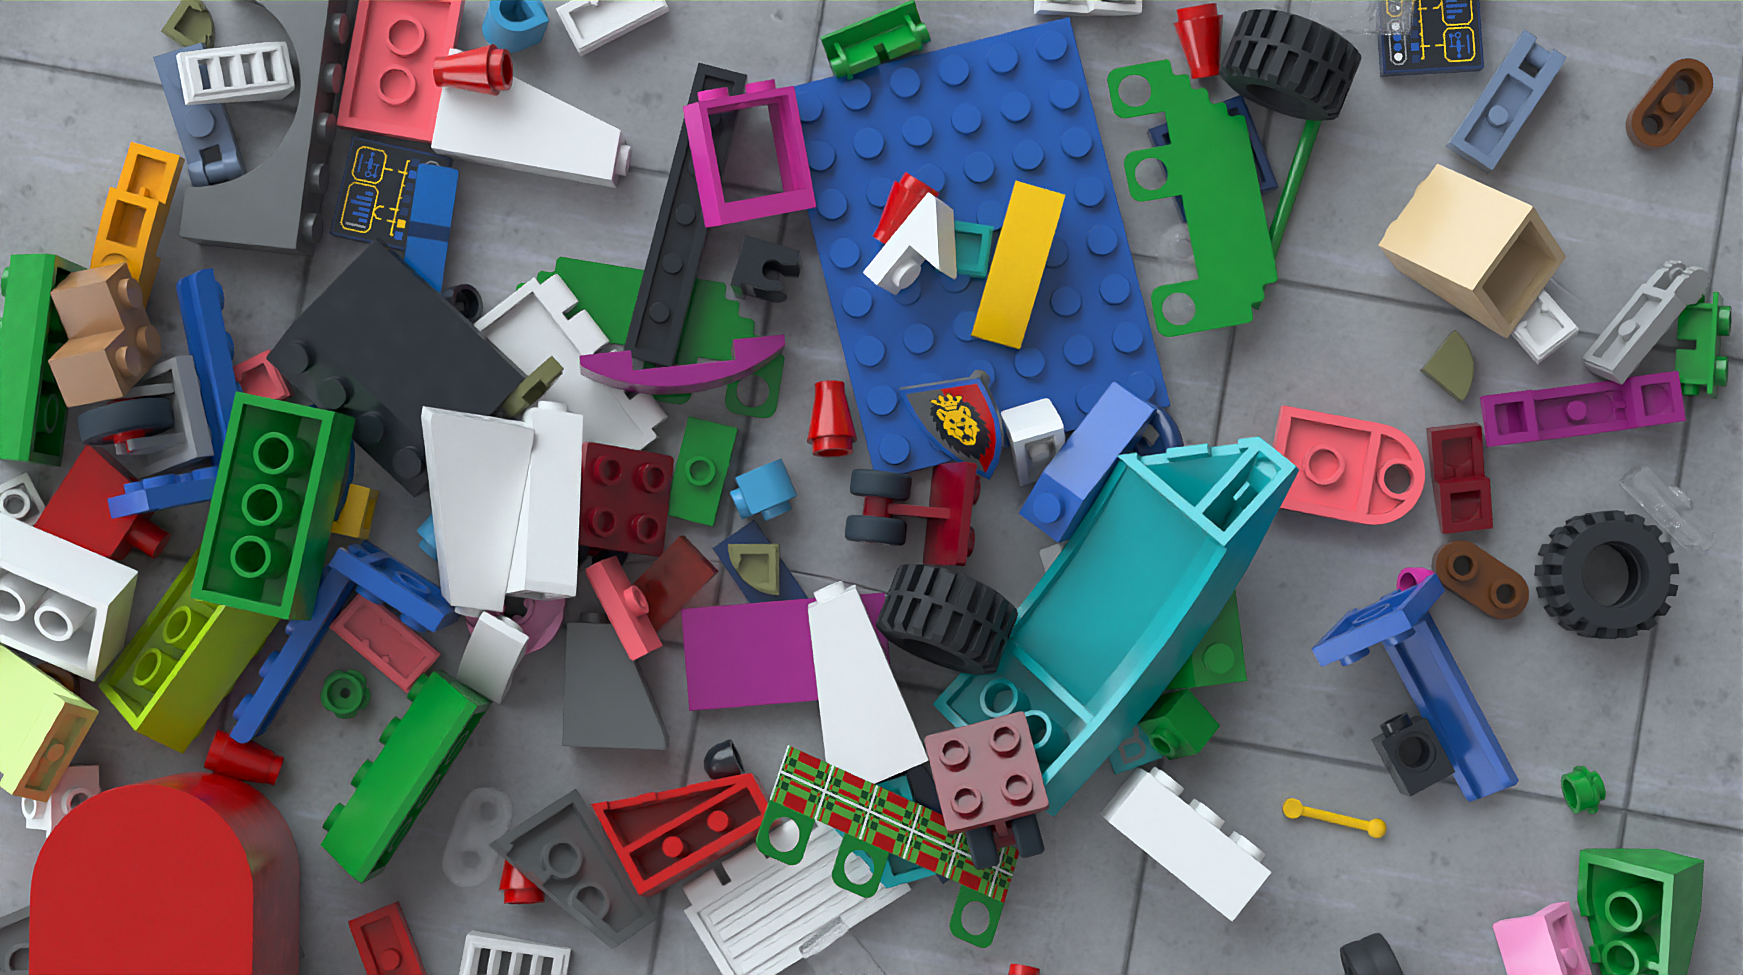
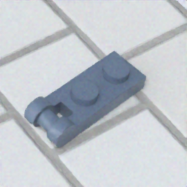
M1525 29L1516 38L1507 55L1446 145L1447 148L1487 174L1494 169L1567 58L1555 49L1549 52L1535 43L1537 37ZM1523 60L1538 69L1534 78L1518 68Z
M202 42L153 57L188 164V173L193 187L213 186L214 183L227 179L231 181L247 174L225 103L185 105L176 55L180 52L207 49L206 44ZM199 65L203 90L211 89L207 65ZM219 147L222 160L207 164L203 151Z

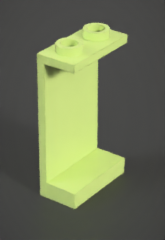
M0 642V772L4 776L0 781V786L11 795L47 803L99 711L2 642Z

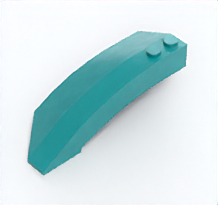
M1261 437L1238 439L1237 444L1210 447L1208 443L1168 448L1167 453L1139 456L1137 453L1117 455L1120 460L1095 502L1063 550L1034 589L1017 608L1018 616L996 673L974 675L961 672L932 704L956 728L1019 711L1024 712L1049 802V808L1045 812L1054 817L1156 702L1193 653L1247 571L1299 472L1297 466Z

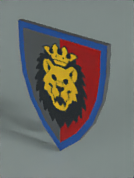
M974 370L969 377L900 387L898 391L922 431L955 461L976 463V473L990 480L1001 460L1004 434L999 410L988 388L990 384L989 375L982 370Z

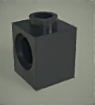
M1407 712L1399 714L1381 724L1380 728L1383 733L1371 739L1401 794L1411 797L1455 773L1451 762L1426 717L1415 715L1410 718ZM1415 737L1421 745V755L1414 764L1406 765L1400 758V746L1407 738Z

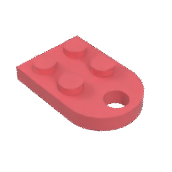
M1285 405L1280 406L1273 448L1297 466L1299 472L1279 509L1361 525H1380L1401 518L1416 504L1423 490L1425 468L1420 451L1405 433L1397 428L1381 423ZM1394 464L1404 467L1410 476V484L1406 491L1401 494L1391 492L1384 482L1386 470Z

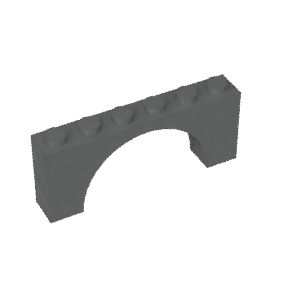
M243 0L268 9L287 31L294 45L300 67L301 88L298 108L293 123L281 144L255 169L226 183L204 187H185L179 237L198 245L313 257L315 244L320 242L323 233V219L319 211L321 196L326 193L330 181V171L326 164L328 144L333 143L336 135V118L333 114L335 94L341 91L343 84V70L339 61L341 46L347 42L350 32V22L346 14L348 0Z

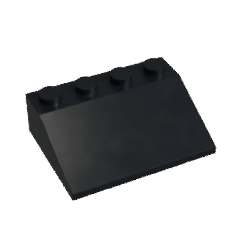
M381 238L375 239L292 323L266 357L274 367L319 409L355 417L352 440L414 498L430 490L421 419L423 406L496 417L508 397L528 377Z

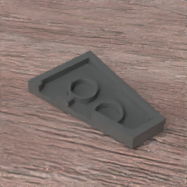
M576 789L488 844V846L611 949L620 945L658 918L646 898L639 896L615 849Z

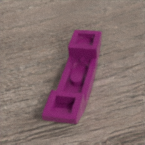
M782 334L734 339L731 346L732 360L642 370H633L631 350L580 355V374L597 383L628 392L655 395L700 392L738 381L768 365L782 354L785 347V336Z
M1679 371L1628 377L1623 384L1610 380L1480 397L1487 447L1562 439L1686 421Z

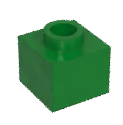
M1188 688L1160 695L1137 723L1149 737L1151 746L1157 752L1166 756L1168 760L1198 754L1220 727L1218 722Z

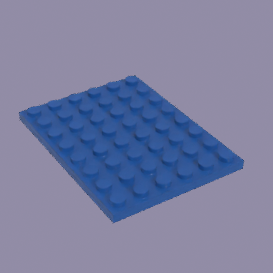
M1070 17L876 65L854 74L851 80H848L846 76L839 79L836 76L794 86L816 207L807 209L873 470L906 474L938 464L954 462L953 458L943 452L922 431L898 390L900 387L969 377L974 370H982L989 375L990 384L988 388L993 395L1000 416L1004 410L1047 398L1051 401L1061 418L1064 433L1077 429L1114 381L1121 382L1145 400L1153 402L1162 408L1170 406ZM907 172L940 193L937 198L953 209L954 220L994 226L985 279L957 275L954 280L943 272L935 271L936 267L925 259L920 265L921 271L915 281L908 287L901 289L897 295H894L876 285L863 273L885 246L884 243L874 238L873 234L879 225L894 180L899 182L904 173ZM1015 181L1065 194L1020 350L971 336ZM1002 421L1004 434L1003 449L1011 447Z

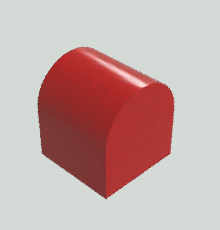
M196 771L169 775L112 788L88 798L73 808L54 827L42 846L35 863L30 889L29 975H299L300 868L297 847L287 822L272 802L261 792L238 779L218 775L213 772Z

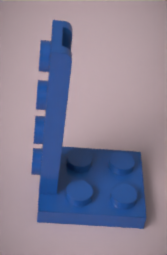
M213 268L202 269L183 277L176 284L189 355L193 356L196 374L200 380V393L207 424L212 435L211 443L214 456L210 457L212 467L180 475L168 474L124 484V495L107 499L111 519L212 500L235 392L243 393L241 385L235 381L232 366L234 343L231 335L225 331L222 316L224 293L220 283L215 281Z
M364 540L361 545L357 543L350 544L347 550L339 547L330 563L322 570L311 621H289L285 629V633L290 635L281 652L274 650L262 665L259 676L264 680L256 693L253 695L249 692L235 709L232 718L238 722L229 736L239 743H247L254 737L263 735L268 730L329 631V625L338 616L355 587L357 593L377 605H383L386 602L402 612L399 619L407 626L421 633H426L427 630L433 633L457 622L461 614L456 613L455 606H451L442 596L441 587L368 540Z
M1434 573L1427 576L1421 583L1406 590H1395L1382 596L1380 601L1360 610L1354 608L1348 611L1315 644L1312 651L1321 667L1337 660L1340 661L1342 666H1347L1367 656L1370 653L1368 647L1382 641L1422 717L1427 718L1455 770L1453 776L1467 801L1473 802L1517 785L1519 779L1428 611L1445 592L1437 574Z

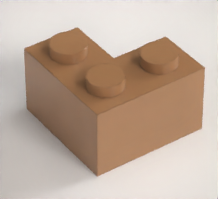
M126 262L70 273L50 292L69 340L48 360V363L67 408L124 397L163 355L159 332L149 321L142 303L143 294L137 280L132 278Z

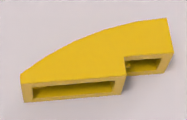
M1015 181L971 333L972 337L1020 350L1065 194Z

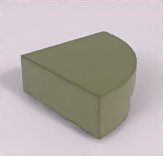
M182 0L161 32L183 47L202 42L206 44L207 49H213L215 27L208 8L202 0Z
M1454 330L1446 337L1420 371L1458 402L1463 401L1470 390L1474 375V363L1467 343Z
M553 356L549 357L516 387L502 408L512 418L514 416L518 417L547 393L563 374L564 368Z
M728 544L731 563L738 575L748 585L767 594L780 595V544Z

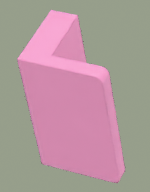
M1569 901L1550 904L1531 916L1499 920L1493 924V930L1507 975H1592Z

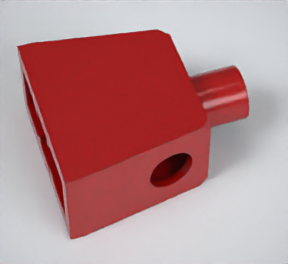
M86 445L33 526L111 560H123L132 547L155 559L164 550L171 537V533L150 521L155 511L111 519L107 499L124 495V484L140 480L108 451L93 445Z

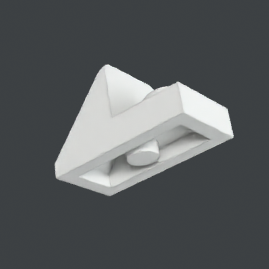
M929 192L863 272L876 285L894 295H897L901 289L908 287L915 281L921 271L920 265L925 259L954 280L957 277L954 212L947 204Z
M1047 398L1001 412V418L1011 445L1014 470L1020 486L1038 481L1044 469L1065 444L1064 426L1051 401Z

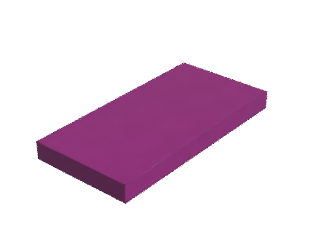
M885 592L860 594L890 664L889 640L876 628V621L885 601ZM816 598L681 609L689 711L819 700L808 614V604L817 601Z

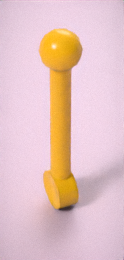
M1288 798L1282 804L1283 814L1291 819L1298 818L1300 815L1368 831V834L1373 838H1381L1387 832L1386 823L1379 818L1366 821L1303 806L1295 798Z

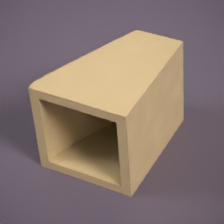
M1439 164L1418 185L1413 198L1397 220L1389 225L1385 236L1378 244L1398 271L1505 338L1509 337L1566 258L1533 206Z

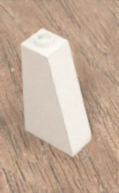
M450 48L449 55L463 51ZM513 77L511 89L500 91L498 96L442 87L431 148L438 155L451 157L456 160L617 188L619 175L627 176L632 151L631 146L625 145L626 139L621 130Z
M539 401L537 408L533 407L520 414V421L535 428L505 596L553 601L576 596L583 415L568 413V405L563 403Z
M423 406L421 419L441 594L451 606H455V612L461 615L480 618L482 613L487 610L502 612L535 428L521 421Z
M839 581L814 592L817 601L808 604V614L826 762L875 784L929 761L925 746L856 585L845 588L843 582Z

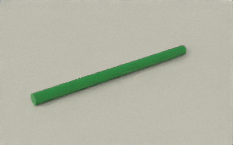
M1306 120L1269 230L1274 260H1276L1322 121ZM1264 284V286H1263V291H1264V292H1265V289H1266L1267 284ZM1261 302L1253 303L1251 308L1259 310Z

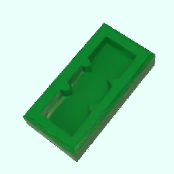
M691 416L688 417L671 483L668 516L714 527L738 428Z

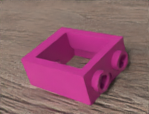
M775 79L745 84L746 94L729 96L727 87L711 89L697 93L699 102L683 106L705 228L816 207L794 86L776 88ZM767 105L783 193L725 203L708 115Z

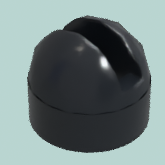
M455 285L442 292L441 295L455 308V303H464V311L459 312L471 323H475L480 318L483 310L482 298L477 289L472 285Z
M731 739L716 744L706 753L704 770L711 779L716 780L745 774L740 755Z

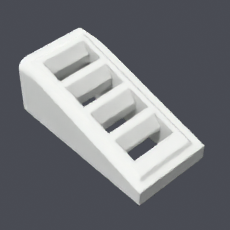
M285 41L180 52L176 55L185 105L280 100L290 94L295 88L288 47ZM242 63L249 64L252 84H246ZM221 64H227L230 87H225ZM199 65H207L211 89L203 90Z
M472 930L466 936L459 975H498L503 951L512 952L508 975H520L524 954L533 955L529 975H541L544 957L554 958L551 975H567L572 948ZM482 948L491 949L486 974L477 972Z

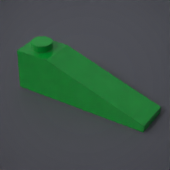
M1585 848L1580 850L1577 901L1581 917L1587 916L1594 943L1589 946L1592 963L1599 964L1601 975L1688 974L1701 913L1704 860L1661 849Z

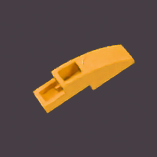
M131 142L117 188H109L95 240L90 269L126 262L132 278L136 279L141 287L143 294L142 303L146 310L161 258L156 256L185 159L180 155Z

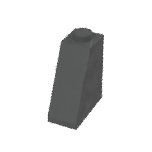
M581 612L580 622H567L562 746L666 750L669 748V735L638 659L632 661L629 658L606 613Z

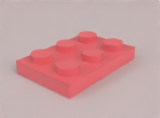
M359 0L336 125L340 129L432 144L442 87H437L434 81L433 63L436 56H448L450 48L457 49L465 0Z

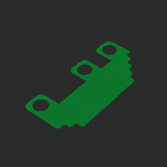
M1168 59L1113 69L1108 74L1107 83L1114 113L1120 118H1132L1165 112L1171 141L1170 145L1136 150L1126 155L1124 168L1130 195L1139 202L1178 195L1182 196L1198 279L1162 285L1153 290L1151 302L1158 332L1165 337H1174L1251 323L1253 320L1251 305L1264 300V284L1275 283L1278 280V274L1245 116H1229L1224 102L1212 104L1209 100L1208 90L1205 88H1191L1189 75L1173 74L1171 62ZM1130 75H1139L1145 78L1151 87L1149 100L1138 107L1125 104L1119 96L1118 89L1121 81ZM1155 158L1166 166L1168 178L1161 188L1148 190L1137 182L1135 170L1137 165L1144 159ZM1183 293L1193 300L1195 314L1188 323L1174 325L1164 317L1162 306L1165 299L1171 294Z
M559 257L556 260L555 271H540L537 274V280L540 284L553 275L558 274L579 300V303L565 314L568 320L585 309L609 339V343L625 345L644 270ZM696 278L675 363L679 366L697 364L698 357L719 361L732 360L731 346L734 339L763 337L753 333L755 322L752 319L738 315L739 302L725 298V283ZM526 283L518 284L516 287V291ZM781 354L768 365L751 374L762 377L768 384L769 396L765 403L758 407L743 405L737 397V386L742 380L740 379L727 384L726 408L734 414L758 418L771 417L777 408L785 357ZM644 362L643 369L655 368L657 365ZM692 393L651 395L656 401L681 405L690 399Z

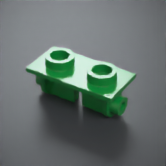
M914 0L820 37L833 76H836L837 79L846 76L848 80L853 79L854 74L879 65L881 61L888 58L891 60L915 49L918 52L924 50L923 44L931 41L924 22H921Z
M1713 292V303H1705V295L1701 294L1702 297L1696 304L1686 305L1685 309L1678 316L1677 340L1697 341L1696 350L1676 349L1675 371H1679L1682 396H1699V388L1705 387L1707 388V394L1712 399H1717L1718 386H1727L1729 359L1728 356H1720L1721 336H1730L1732 307L1723 306L1724 299L1720 293Z

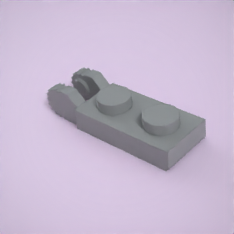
M1670 259V261H1665L1664 265L1661 264V269H1657L1647 283H1643L1584 354L1581 358V363L1591 373L1623 384L1630 374L1636 371L1641 361L1662 335L1669 331L1673 322L1685 309L1686 305L1696 304L1702 297L1701 294L1706 292L1705 289L1709 287L1708 282H1710L1707 271L1697 266H1690L1688 268L1686 264L1678 260Z

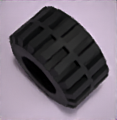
M1253 9L1244 11L1241 14L1220 66L1219 74L1238 94L1265 108L1304 120H1334L1338 118L1362 57L1347 39L1322 24L1284 11Z
M1619 510L1585 513V515L1574 516L1566 520L1565 526L1556 527L1548 535L1552 539L1549 544H1542L1538 555L1543 556L1544 559L1542 565H1535L1534 576H1542L1543 586L1536 587L1538 598L1546 597L1549 603L1543 608L1550 617H1558L1560 619L1558 625L1565 630L1578 632L1577 635L1586 638H1630L1637 636V631L1650 630L1657 625L1654 618L1656 616H1665L1671 608L1665 600L1667 596H1676L1679 586L1670 584V576L1672 574H1679L1678 563H1669L1667 555L1675 551L1670 542L1661 543L1658 539L1663 532L1656 525L1646 526L1644 524L1646 518L1637 514L1626 515L1625 511ZM1599 545H1608L1617 550L1624 558L1629 572L1628 585L1624 594L1618 601L1608 606L1601 605L1595 601L1587 592L1583 582L1585 560L1591 551Z
M903 564L896 571L876 621V628L897 647L933 664L967 674H994L1001 661L1018 612L1015 606L999 592L970 577L933 565Z

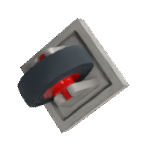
M176 356L152 366L124 397L105 400L106 405L88 410L79 415L78 428L83 444H115L117 456L132 455L138 480L162 476L214 456L211 430L206 420L200 393L201 384L196 374L193 356Z

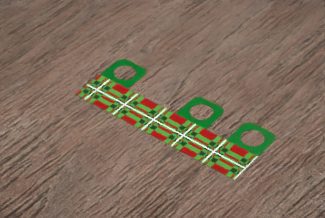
M787 745L756 837V846L762 854L790 866L799 864L803 859L814 822L817 820L844 832L832 870L833 882L838 887L864 898L874 896L878 890L888 855L892 853L960 883L961 887L949 923L950 931L956 938L979 948H987L991 945L1019 856L1018 849L1012 846L997 849L1000 859L999 864L977 870L972 861L965 832L950 835L946 830L943 815ZM781 817L792 819L799 829L797 845L787 852L775 849L769 839V829L772 823ZM856 850L867 852L874 864L873 875L864 884L852 883L845 874V860L851 852ZM973 901L984 904L989 912L988 927L979 935L968 933L961 921L964 907Z

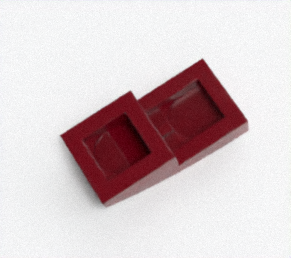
M1477 422L1426 428L1431 479L1440 532L1442 534L1492 529L1490 478L1485 476L1482 426Z

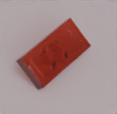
M685 535L679 536L632 584V586L635 585L642 591L647 600L649 612L646 614L656 633L658 634L719 571Z

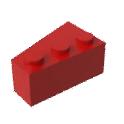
M752 773L690 784L686 787L661 792H650L635 797L610 802L604 801L591 805L639 896L650 898L756 838L770 798L759 778ZM781 818L776 819L770 829L781 824Z

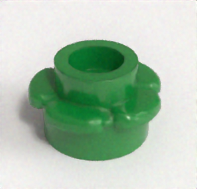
M338 669L331 672L325 678L323 689L320 692V699L324 708L334 712L336 717L342 719L353 718L357 715V711L366 709L371 699V691L366 687V677L355 669H349L347 672ZM345 688L350 690L348 698H344L341 695L342 690Z
M1575 766L1573 772L1563 774L1561 777L1563 796L1570 810L1575 814L1584 811L1592 815L1596 814L1599 810L1598 805L1600 801L1606 798L1604 783L1600 775L1596 771L1590 772L1585 766Z

